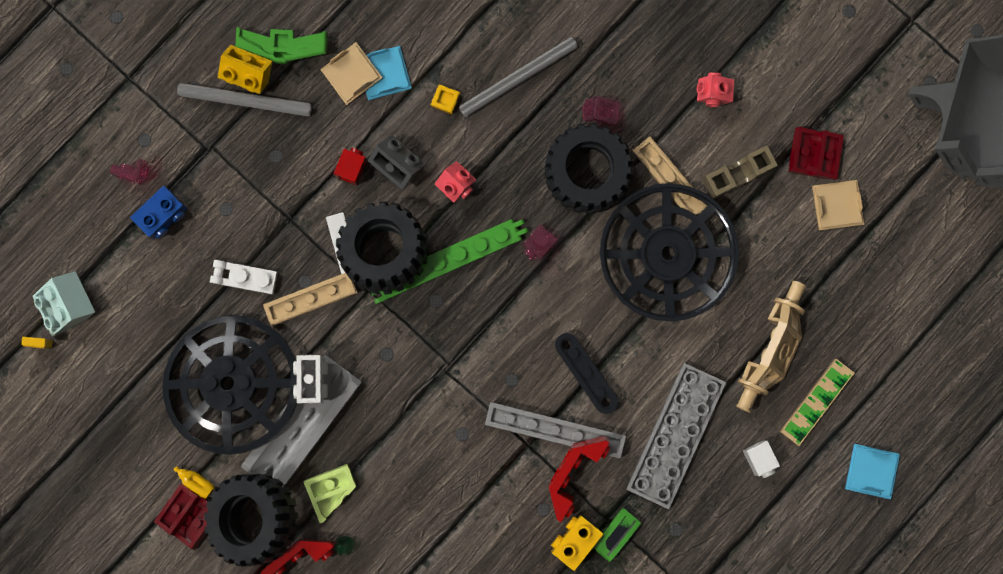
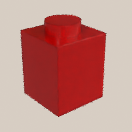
M351 148L350 151L343 149L333 173L335 177L357 186L367 163L366 157L363 156L364 153L355 148Z

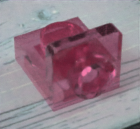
M600 96L586 99L582 107L583 121L589 122L594 120L609 125H616L620 102Z
M139 158L135 170L134 167L121 163L120 166L112 164L109 173L116 178L141 185L142 181L146 180L149 174V167L145 160Z
M539 225L522 244V247L525 248L523 252L530 259L534 260L537 258L540 261L557 241V238Z

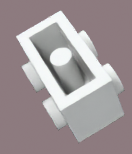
M297 355V361L293 363L294 375H297V385H294L293 388L294 399H297V403H324V398H328V384H324V375L328 374V361L324 360V356Z

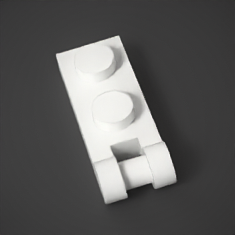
M214 260L213 267L215 269L213 276L210 277V283L274 295L278 272ZM224 269L230 270L228 279L222 278Z

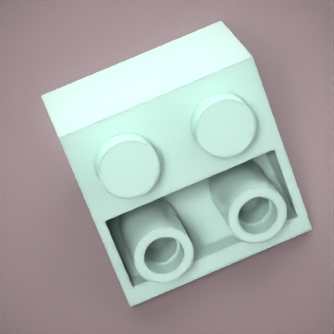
M76 271L51 278L33 295L34 304L39 309L44 319V325L52 337L86 321L95 313Z

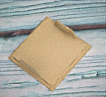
M357 42L340 52L326 66L320 69L346 105L382 79V76Z
M857 180L812 186L819 231L864 225L861 194Z

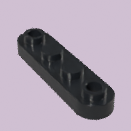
M570 333L561 334L555 341V349L590 401L600 413L609 414L615 411L618 406L617 396L577 338ZM564 341L570 342L571 347L569 349L562 347ZM603 398L610 400L609 406L604 407L601 401Z

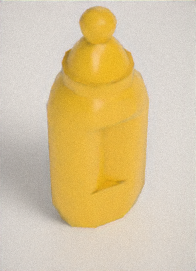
M179 467L174 468V471L178 472V476L184 486L200 497L207 499L214 490L213 484L195 471L179 469Z

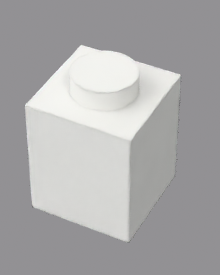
M766 440L742 450L755 476L762 475L763 478H766L776 473L775 468L780 466Z

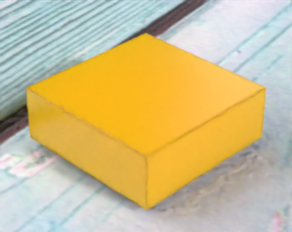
M439 84L431 107L452 115L460 92Z
M22 337L21 345L50 349L52 348L53 340Z

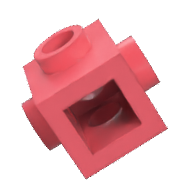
M708 73V76L698 80L697 101L706 103L708 107H719L720 105L733 102L734 79L722 77L720 73Z
M456 161L443 171L435 185L446 197L456 202L461 197L466 199L473 191L471 186L476 179Z

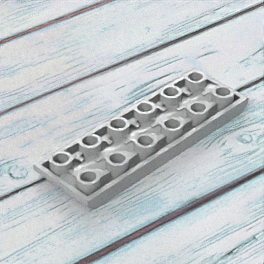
M324 355V360L328 361V374L324 375V384H328V398H324V403H297L289 423L280 434L264 446L253 450L241 467L250 474H267L272 476L273 479H279L283 482L282 487H285L361 385L362 381ZM285 406V408L282 410V412L279 414V416L276 418V420L274 421L275 424H276V423L279 421V419L281 418L283 412H284L285 409H286V406Z
M683 363L626 490L662 507L670 508L726 382Z

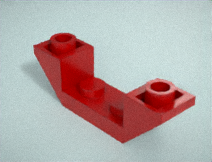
M601 436L573 443L550 480L549 491L556 518L559 522H562L564 517L568 518L575 507L572 505L573 497L560 490V487L563 489L566 487L570 480L569 472L572 467L576 469L582 460L581 453L597 463L600 458L604 459L611 448L608 437Z
M299 539L287 549L283 556H279L277 560L268 565L261 574H282L286 570L284 565L288 561L292 560L294 563L305 554L302 551L303 548L315 562L320 558L325 561L334 553L332 548L336 544L334 541Z

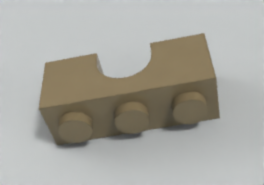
M766 145L746 155L736 163L724 166L706 175L702 182L709 196L714 200L772 171L778 165Z

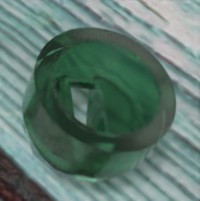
M348 536L338 537L335 542L336 552L340 556L342 554L350 555L354 549L353 538Z

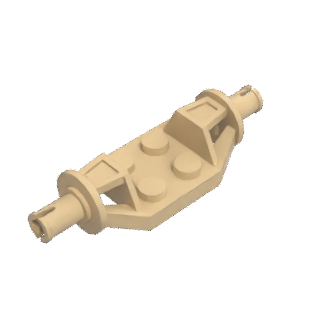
M792 281L786 298L774 299L776 304L768 320L777 327L772 330L771 341L762 352L761 363L757 364L748 361L742 379L737 381L745 388L736 405L737 408L750 413L757 394L768 395L767 389L784 379L802 339L799 314L803 315L805 310L798 303L806 289L804 284Z

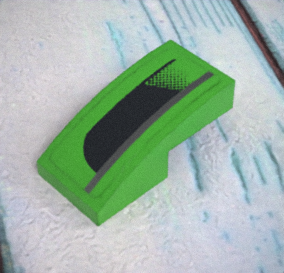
M622 508L609 526L604 529L602 537L594 545L593 549L610 562L636 531L641 522Z

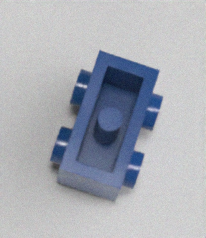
M163 185L130 218L149 238L155 240L156 238H162L168 232V227L173 222L177 223L180 221L188 208Z

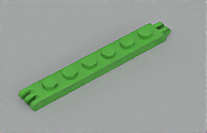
M513 219L427 256V263L422 264L423 272L420 276L417 274L414 276L415 282L412 285L406 283L403 285L404 290L398 292L397 289H392V294L387 295L380 291L379 293L382 296L374 300L375 304L382 303L522 241L521 236L529 231L527 228L518 231L517 228L525 224L524 220L522 219L514 222Z

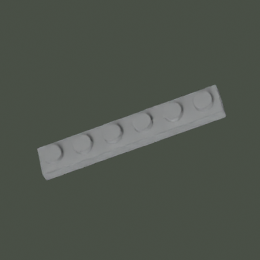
M490 402L485 425L568 446H572L573 443L606 436L609 438V446H611L607 455L620 459L626 438L624 435Z

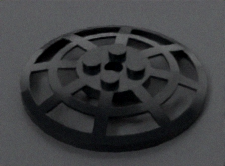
M665 183L652 185L629 195L610 215L601 237V268L611 291L631 311L656 321L674 322L687 320L709 310L728 291L738 267V239L727 213L707 194L682 184ZM662 192V206L649 209L637 217L627 208L631 203L644 196ZM671 192L692 196L702 201L707 207L697 216L684 208L671 206ZM671 213L684 216L692 222L685 230L671 226ZM713 213L722 222L730 247L716 248L713 235L704 223ZM621 214L630 225L623 235L620 250L607 249L610 230ZM662 214V227L650 231L642 223V221L651 216ZM698 228L704 234L708 248H695L691 236ZM636 230L644 238L641 249L627 250L629 238L632 232ZM669 247L674 251L673 259L666 260L663 258V248ZM716 257H730L727 276L720 289L716 292L707 284L714 270ZM709 258L707 268L700 278L691 270L695 259ZM607 259H620L623 272L632 284L623 294L619 291L611 277ZM627 259H641L645 271L637 280L629 268ZM683 276L694 285L684 292L674 294L673 281ZM651 277L664 281V294L652 292L645 288L644 285ZM699 290L710 298L709 301L695 310L683 314H675L674 301L688 298ZM639 291L651 299L665 301L666 315L646 311L629 300Z
M231 315L203 322L189 331L175 346L164 371L162 385L163 400L172 424L190 443L203 450L217 454H242L264 446L280 434L289 423L296 409L297 399H294L293 395L294 385H297V375H294L293 363L297 361L296 357L282 335L259 320L246 316ZM227 322L225 336L210 339L200 346L192 338L197 332L209 326ZM236 322L253 325L265 331L271 337L261 345H258L248 338L236 336ZM234 342L244 344L254 351L245 360L233 356ZM224 343L223 356L211 360L204 352L216 344ZM277 343L287 358L291 379L277 378L274 364L267 354ZM185 344L192 354L184 366L181 380H169L173 362L179 350ZM260 358L263 359L267 367L269 378L256 377L252 365ZM198 359L205 366L201 378L188 379L191 367L195 360ZM231 377L234 380V386L230 390H225L223 382L226 378ZM200 388L204 401L194 409L189 398L188 389ZM257 388H268L266 399L259 409L251 400ZM276 388H291L286 409L275 424L265 414L273 403ZM181 389L183 403L190 414L183 425L177 420L172 410L169 390ZM210 407L222 411V425L211 423L202 416ZM245 408L252 415L248 420L232 425V412ZM198 422L209 430L222 432L223 447L204 443L193 437L189 431ZM257 422L268 430L264 436L251 443L233 447L232 432L245 430Z

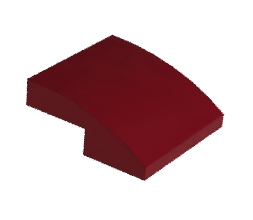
M796 127L788 172L837 180L844 135L825 130L819 132Z
M180 483L154 520V523L169 535L178 538L190 549L196 550L206 535L204 527L207 526V522L204 520V513L208 511L206 507L208 500L200 497L184 486L183 483Z

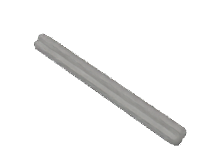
M573 37L568 38L460 105L461 113L464 117H468L574 51L578 46Z
M180 83L177 89V94L182 97L302 116H310L312 111L310 103L184 83Z

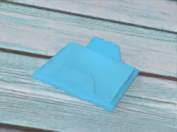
M400 46L382 49L366 55L382 76L381 80L366 90L368 101L412 89Z
M854 444L845 489L891 499L900 454Z

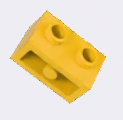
M230 45L221 55L218 78L229 84H235L250 92L260 94L269 83L273 61Z
M581 515L578 518L573 516L565 526L568 530L563 537L559 534L551 544L553 547L552 554L573 571L576 570L603 535L598 528ZM585 528L586 533L579 535L580 529ZM571 547L572 551L570 553H564L565 548Z

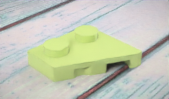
M348 464L304 480V485L320 523H323L330 513L356 487Z

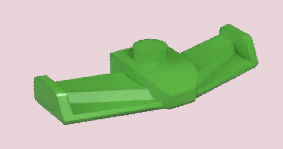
M236 27L235 47L272 60L274 64H287L291 60L326 54L328 33L324 31L323 33L294 38L293 30L271 29L270 37Z

